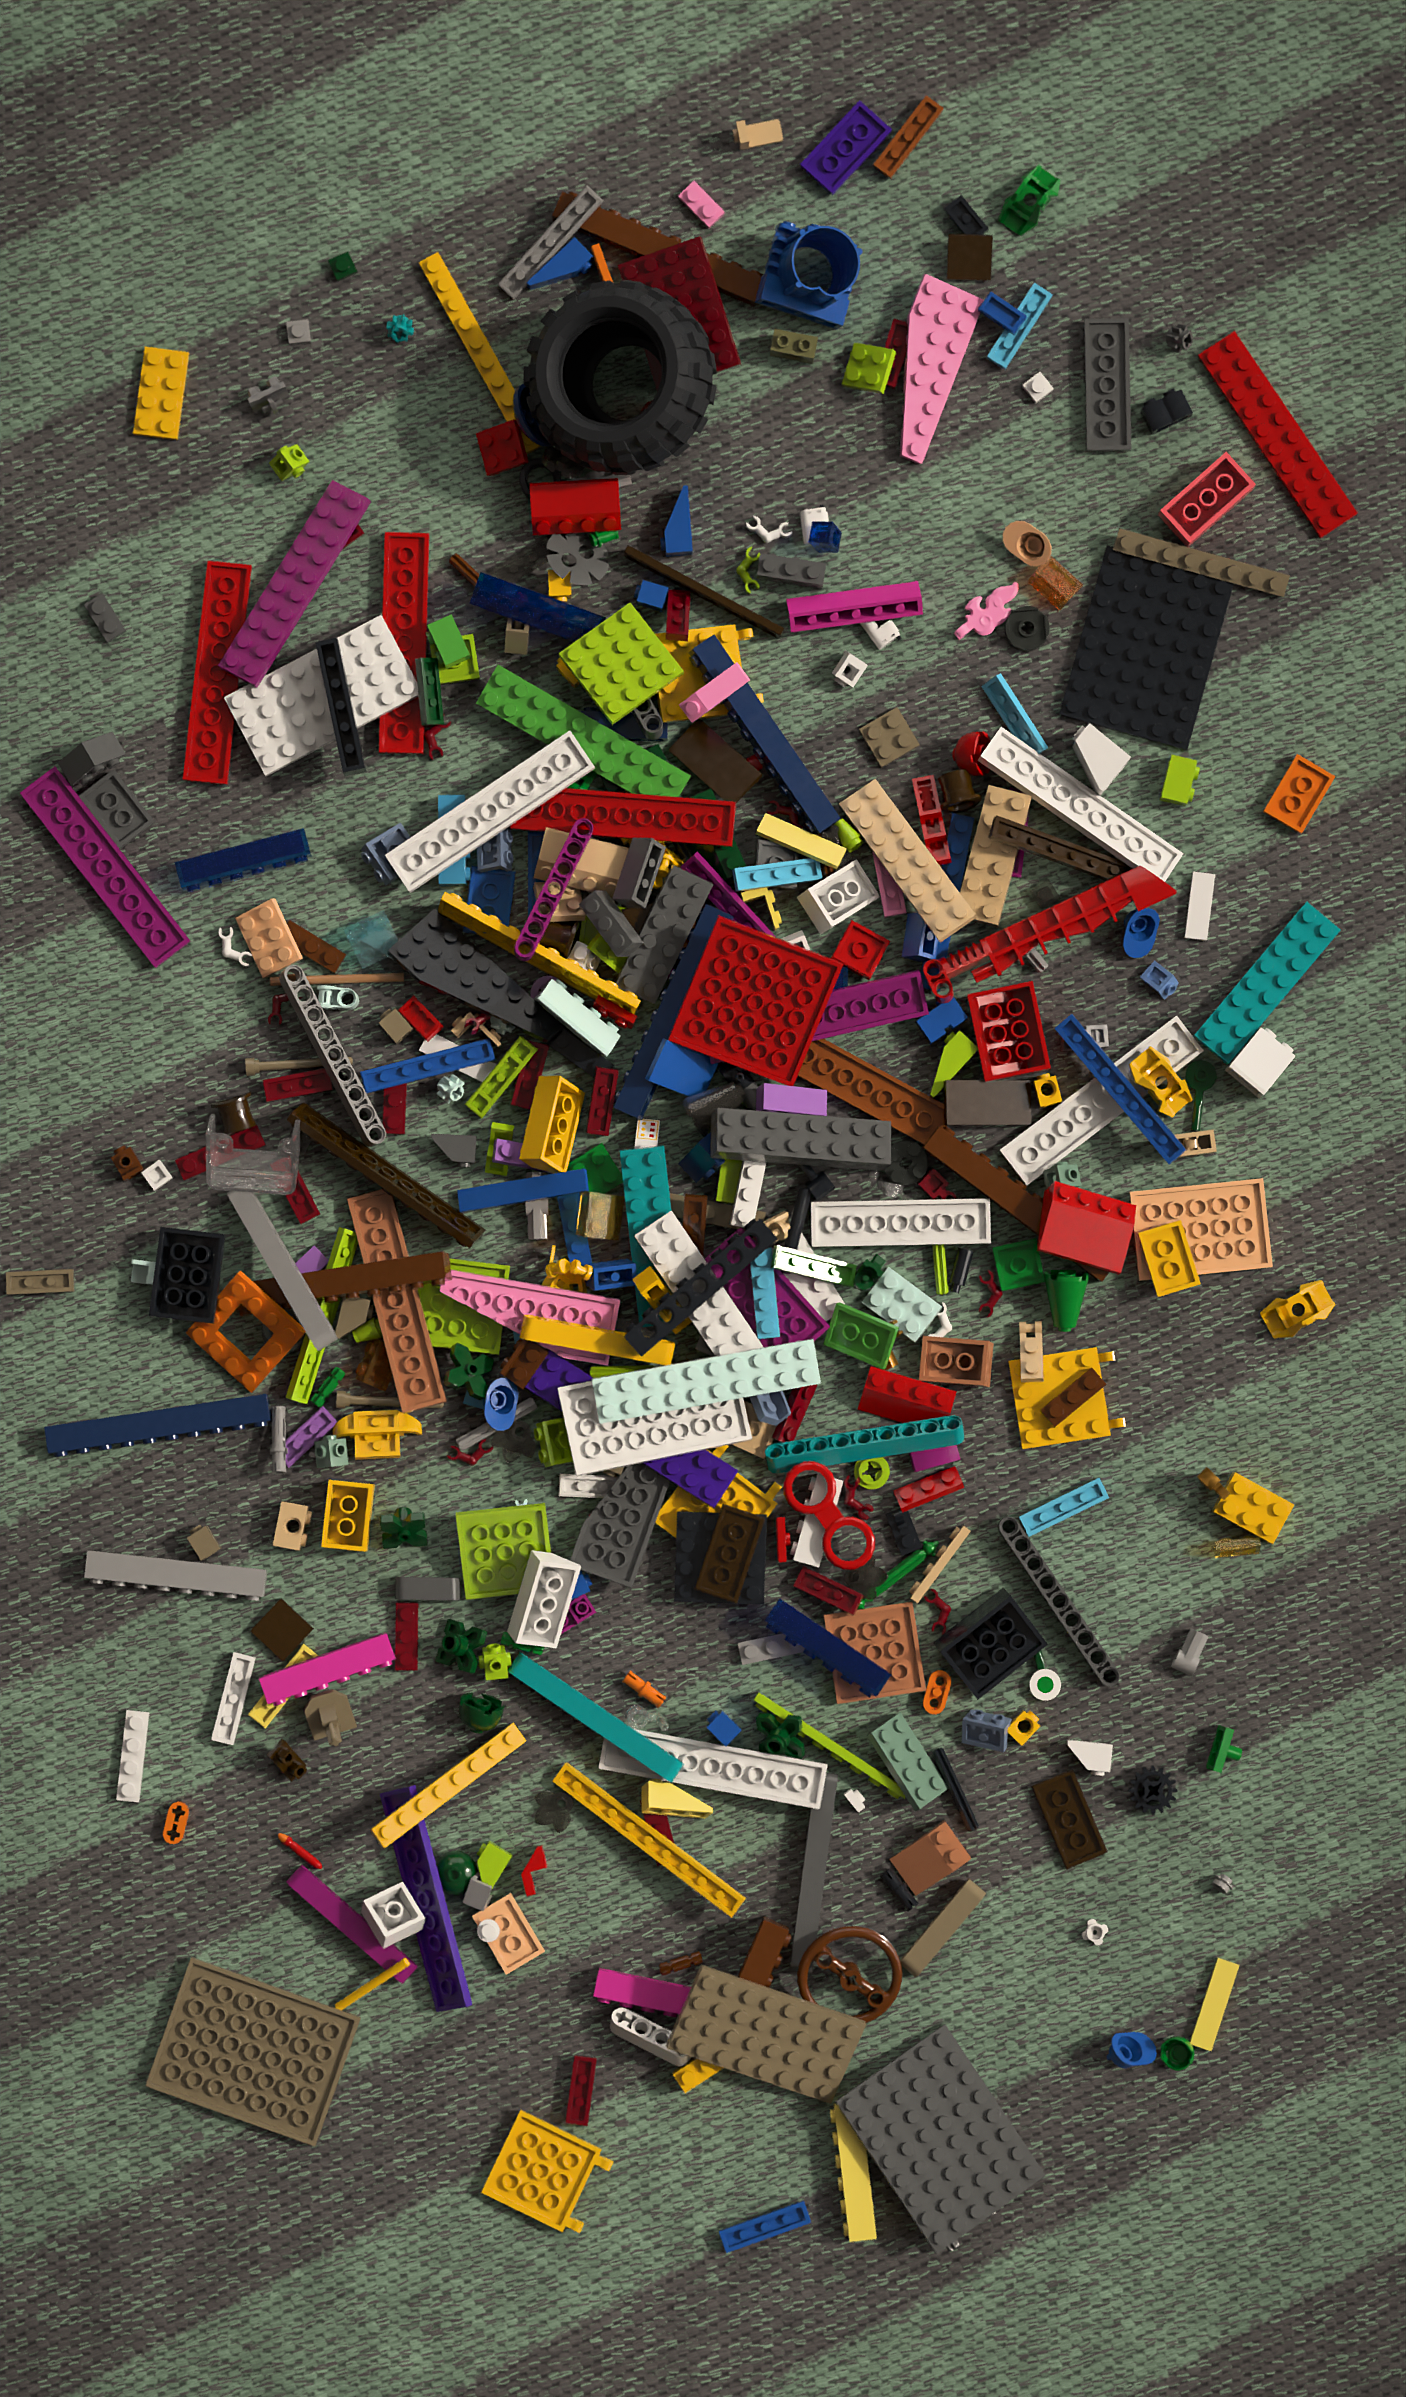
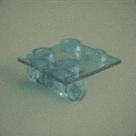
M384 910L344 928L362 969L389 957L387 954L388 950L398 942Z

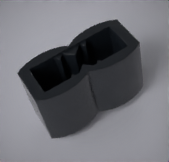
M1171 389L1163 394L1164 397L1162 399L1156 400L1152 398L1143 403L1144 407L1141 408L1140 412L1151 435L1159 433L1192 416L1193 412L1182 389L1178 391Z

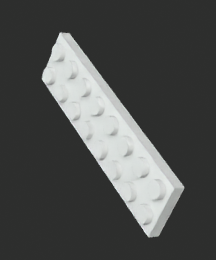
M990 1198L811 1202L812 1247L991 1244Z
M672 1211L634 1235L672 1293L678 1290L676 1285L685 1277L689 1280L695 1275L693 1270L702 1262L705 1266L707 1265V1262ZM710 1268L711 1276L717 1278ZM701 1279L695 1280L693 1283L694 1291L698 1293L703 1292L706 1288L705 1282ZM723 1287L689 1315V1318L715 1356L763 1348V1345ZM680 1294L676 1297L682 1307L688 1305L689 1299L685 1294Z

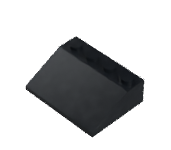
M160 1227L149 1316L214 1324L225 1234Z
M1004 1587L933 1642L977 1700L1048 1645Z

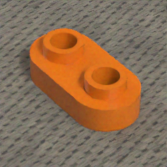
M936 1670L929 1676L923 1698V1707L930 1714L941 1713L946 1705L951 1686V1677L944 1670ZM937 1677H942L944 1679V1683L942 1685L936 1684L935 1681ZM933 1698L938 1700L936 1707L930 1706V1700Z

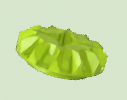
M883 1457L860 1460L855 1464V1479L859 1477L860 1485L864 1488H880L889 1478L890 1468ZM868 1462L871 1463L873 1468H881V1470L875 1473V1481H873L870 1475H862V1473L868 1470Z

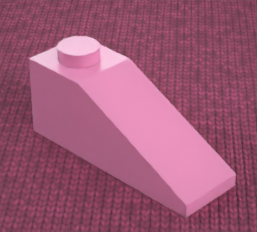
M736 662L679 704V706L693 723L749 682L750 679L738 662Z

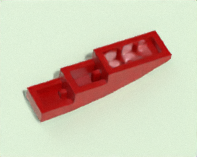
M934 775L914 778L912 783L925 846L939 865L952 863Z

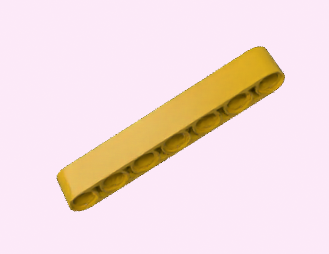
M524 1315L520 1338L661 1365H670L672 1363L675 1342L662 1339L641 1357L625 1339L624 1335L627 1334L626 1332L533 1315Z

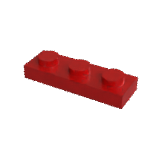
M956 1466L896 1489L893 1492L901 1511L905 1512L963 1489L964 1485Z

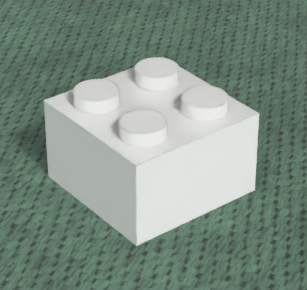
M403 1882L363 1901L361 1913L383 1949L423 1929L425 1917Z

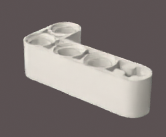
M617 2008L612 2013L610 2029L615 2035L676 2066H684L690 2061L691 2056L680 2055L676 2051L667 2049L666 2043L671 2031L626 2008ZM636 2030H643L646 2033L638 2034ZM663 2040L665 2044L661 2045L658 2044L656 2041Z

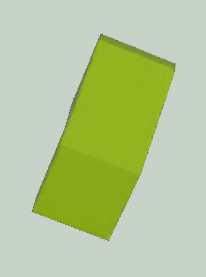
M492 1122L485 1173L507 1176L509 1165L492 1162L494 1141L496 1139L513 1141L514 1125Z

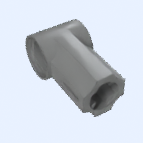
M1191 1628L1182 1648L1176 1653L1171 1667L1192 1677L1199 1664V1656L1209 1636Z

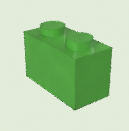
M452 614L427 625L429 631L426 632L430 644L435 643L438 649L435 655L440 665L444 664L446 669L471 658Z

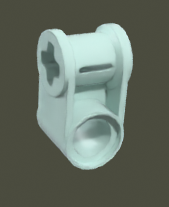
M317 985L319 990L318 1001L322 1009L353 1010L359 1004V996L352 989ZM349 993L353 994V1002L345 1005L343 997Z

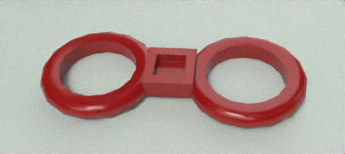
M804 1461L795 1465L787 1473L783 1482V1494L787 1503L797 1512L815 1514L825 1529L822 1537V1550L826 1559L835 1567L843 1570H855L864 1566L871 1559L875 1550V1536L871 1527L856 1517H844L833 1502L836 1495V1481L832 1472L825 1465L815 1461ZM805 1470L819 1472L827 1482L826 1496L816 1505L806 1506L795 1499L792 1492V1484L795 1477ZM852 1525L864 1533L866 1548L859 1558L853 1561H844L834 1554L831 1548V1539L838 1528Z

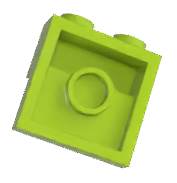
M564 1418L536 1423L537 1428H534V1438L536 1441H540L541 1450L538 1452L540 1462L544 1463L545 1467L573 1462Z

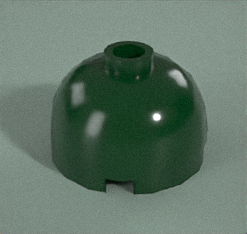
M473 1693L463 1694L459 1703V1716L463 1724L474 1733H483V1731L494 1729L503 1716L504 1705L501 1706L502 1701L487 1694H482L483 1698L472 1697Z
M452 1850L444 1853L436 1861L443 1892L448 1895L457 1896L466 1893L471 1878L478 1872L474 1859L463 1851Z

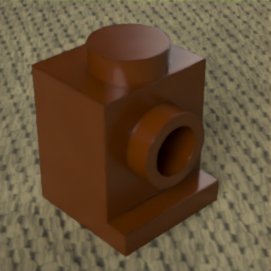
M124 1145L113 1151L115 1155L111 1159L125 1182L145 1170L132 1147L126 1148ZM127 1157L130 1159V1164L124 1166L122 1160Z

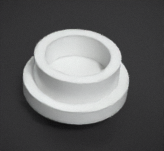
M491 1919L483 1920L477 1928L479 1938L485 1942L496 1940L500 1933L499 1925Z

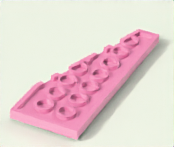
M924 274L907 316V355L904 371V406L902 408L903 429H901L900 456L917 464H922L980 315L978 308L984 301L927 274Z
M451 1270L452 1280L445 1281V1285L440 1286V1292L475 1309L477 1312L488 1316L518 1334L521 1332L524 1315L615 1330L620 1299L457 1270ZM536 1342L563 1358L607 1366L609 1363L610 1355Z

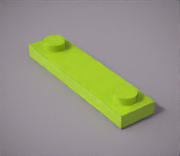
M520 1036L465 1105L482 1119L538 1049L524 1037Z

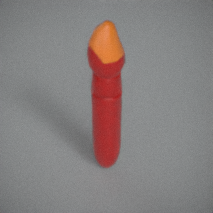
M282 1833L278 1834V1839L283 1845L289 1847L312 1867L322 1869L321 1862L294 1842L290 1836Z

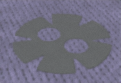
M585 532L565 533L567 540L560 534H553L550 537L546 548L558 554L547 555V560L553 571L560 578L563 579L571 571L570 583L590 585L592 581L588 572L597 580L602 579L606 574L609 564L597 559L608 557L606 547L603 544L600 548L597 546L593 547L589 537L584 541ZM582 545L590 546L594 552L593 557L590 559L583 558L579 554V548ZM566 553L572 554L576 558V565L573 567L565 566L562 562V556Z

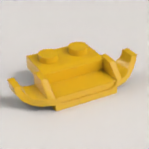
M398 1410L353 1412L339 1420L333 1427V1435H336L337 1439L342 1436L355 1438L356 1460L400 1458V1436H404V1433L422 1435V1424L411 1415L403 1414V1412Z

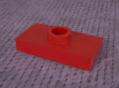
M414 995L397 1010L427 1042L444 1028Z
M785 1517L776 1518L778 1562H787L786 1546H790V1533L785 1531Z

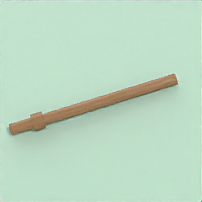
M404 973L306 976L310 985L404 982ZM288 974V979L295 982V974ZM270 977V986L281 985L280 977Z

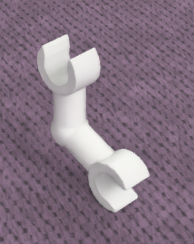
M753 516L757 526L751 527L746 523L747 529L752 532L755 531L766 543L779 537L789 538L792 535V532H782V528L788 526V522L782 523L778 529L767 532L760 525V519L757 516Z
M220 927L219 936L222 939V955L239 961L242 966L248 967L249 964L244 963L242 957L245 955L253 957L252 954L246 951L240 953L232 950V928L230 927V934L228 936H223Z
M943 1302L944 1310L937 1314L941 1327L934 1334L928 1336L944 1337L952 1330V1325L946 1314L947 1307Z

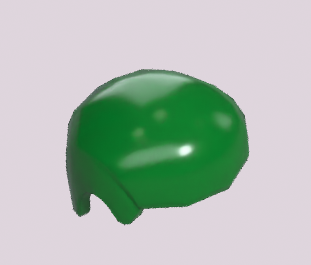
M1181 2036L1170 2037L1160 2047L1162 2062L1172 2070H1185L1193 2062L1194 2048L1189 2040Z

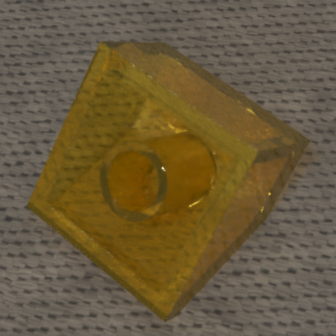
M596 1192L581 1193L576 1235L619 1241L625 1196Z

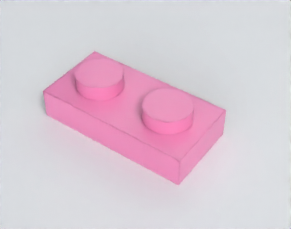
M695 181L678 195V198L708 228L725 214L721 207Z

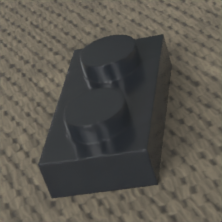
M962 195L944 208L945 213L962 234H985L989 231L987 225Z

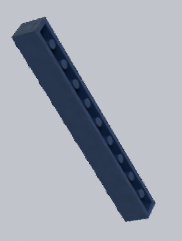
M715 634L688 652L691 663L694 667L700 669L706 684L734 664ZM748 682L720 702L728 710L727 714L733 723H737L740 727L741 736L753 746L755 756L759 760L762 759L766 765L765 769L771 778H775L779 784L778 789L781 794L788 797L792 803V810L804 820L803 825L808 832L817 835L841 819Z
M707 904L701 909L697 917L698 923L695 929L692 928L687 937L689 942L686 949L683 948L679 954L678 961L680 962L677 969H673L669 976V981L671 982L668 989H664L660 996L661 1004L658 1010L655 1009L650 1021L652 1024L649 1030H645L641 1039L643 1044L640 1050H637L633 1055L632 1062L634 1064L631 1070H628L624 1075V1086L621 1091L616 1093L614 1098V1108L640 1120L643 1119L658 1084L646 1080L645 1077L662 1039H668L717 916L720 915L730 920L734 919L730 914Z
M268 1394L46 1426L44 1430L48 1453H54V1457L67 1456V1451L76 1450V1454L90 1452L89 1448L98 1447L99 1451L112 1449V1444L120 1443L121 1447L134 1446V1441L143 1440V1444L155 1443L156 1438L165 1437V1441L179 1439V1434L187 1433L188 1438L201 1436L200 1431L209 1430V1434L222 1433V1428L231 1427L232 1431L245 1429L246 1424H253L254 1428L267 1426V1421H272Z

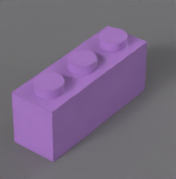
M763 1083L756 1089V1111L827 1116V1090Z

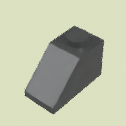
M431 1133L432 1140L453 1163H457V1167L470 1168L471 1164H476L477 1136Z

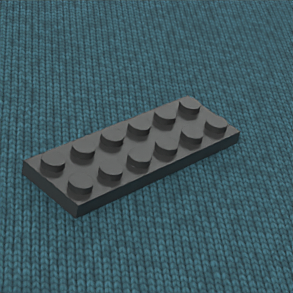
M1129 318L1084 319L1086 452L1131 451Z
M672 864L638 935L644 943L626 958L615 980L618 988L630 991L638 997L655 1004L713 886L711 882Z

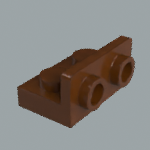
M520 1338L513 1347L515 1352L511 1358L506 1357L502 1362L500 1375L505 1376L522 1389H525L534 1373L550 1352L534 1341L522 1340Z

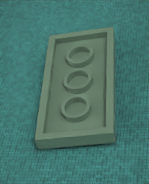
M901 1712L867 1735L915 1812L949 1789Z

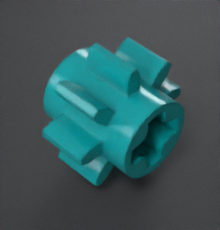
M405 314L393 315L392 322L387 321L388 337H392L396 342H407L408 335L411 336L414 332L412 327L413 320H408Z

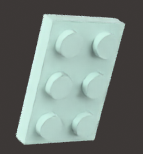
M890 1267L886 1269L885 1273L862 1301L865 1306L888 1323L892 1320H897L898 1322L894 1325L898 1326V1330H902L903 1334L915 1343L942 1309L941 1305Z

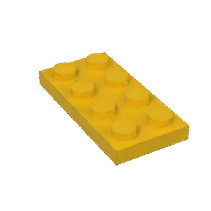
M145 347L133 429L134 435L178 440L189 352Z

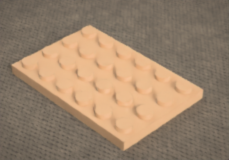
M1263 1178L1129 1192L1130 1204L1136 1205L1133 1232L1139 1281L1152 1279L1137 1233L1179 1220L1182 1222L1198 1275L1273 1267Z

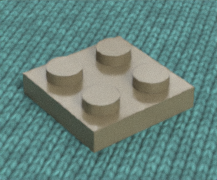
M898 707L859 729L881 768L920 746Z

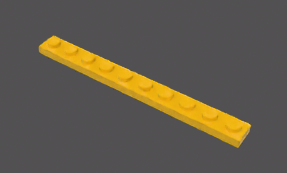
M437 252L420 261V267L506 422L515 419L513 410L515 389L440 254ZM521 431L527 454L541 447L532 442Z
M566 1762L553 1779V1782L731 1918L746 1898L569 1763Z

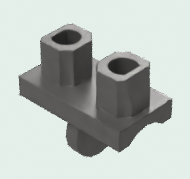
M277 377L268 379L266 382L268 389L262 392L258 386L247 390L249 395L247 399L254 414L261 411L266 413L270 410L273 411L274 415L279 414L276 407L283 405V401L290 398L284 382H280Z

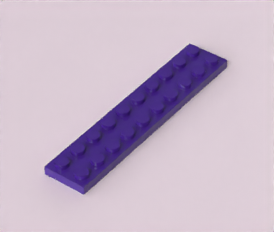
M549 1350L550 1353L534 1373L525 1389L562 1412L557 1388L592 1381L593 1377ZM707 1450L642 1463L713 1509L738 1472L737 1469Z
M416 1785L380 1793L385 1817L418 1794ZM423 1819L392 1842L402 1882L425 1917L423 1929L416 1932L435 2009L436 2012L464 2008L473 2004L425 1819Z

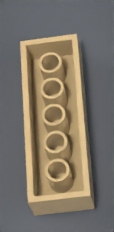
M988 785L960 891L962 897L976 914L977 918L973 920L974 922L999 927L1019 851L1017 848L988 838L993 817L998 815L1025 825L1032 801L1031 795Z

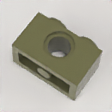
M774 329L770 356L813 364L818 337Z

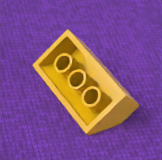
M562 1076L538 1077L519 1159L532 1168L551 1173L567 1171L585 1092Z

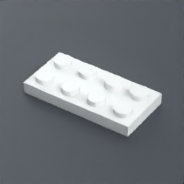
M801 1233L797 1250L814 1254ZM783 1242L782 1244H780V1245H778V1246L784 1247L785 1242ZM793 1273L784 1274L825 1321L832 1318L837 1303L845 1304L833 1283Z

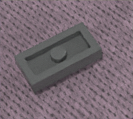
M103 593L84 604L107 643L127 632Z

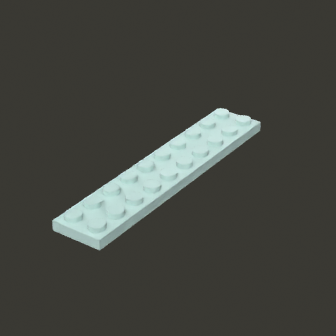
M813 1339L592 1379L600 1424L821 1384Z

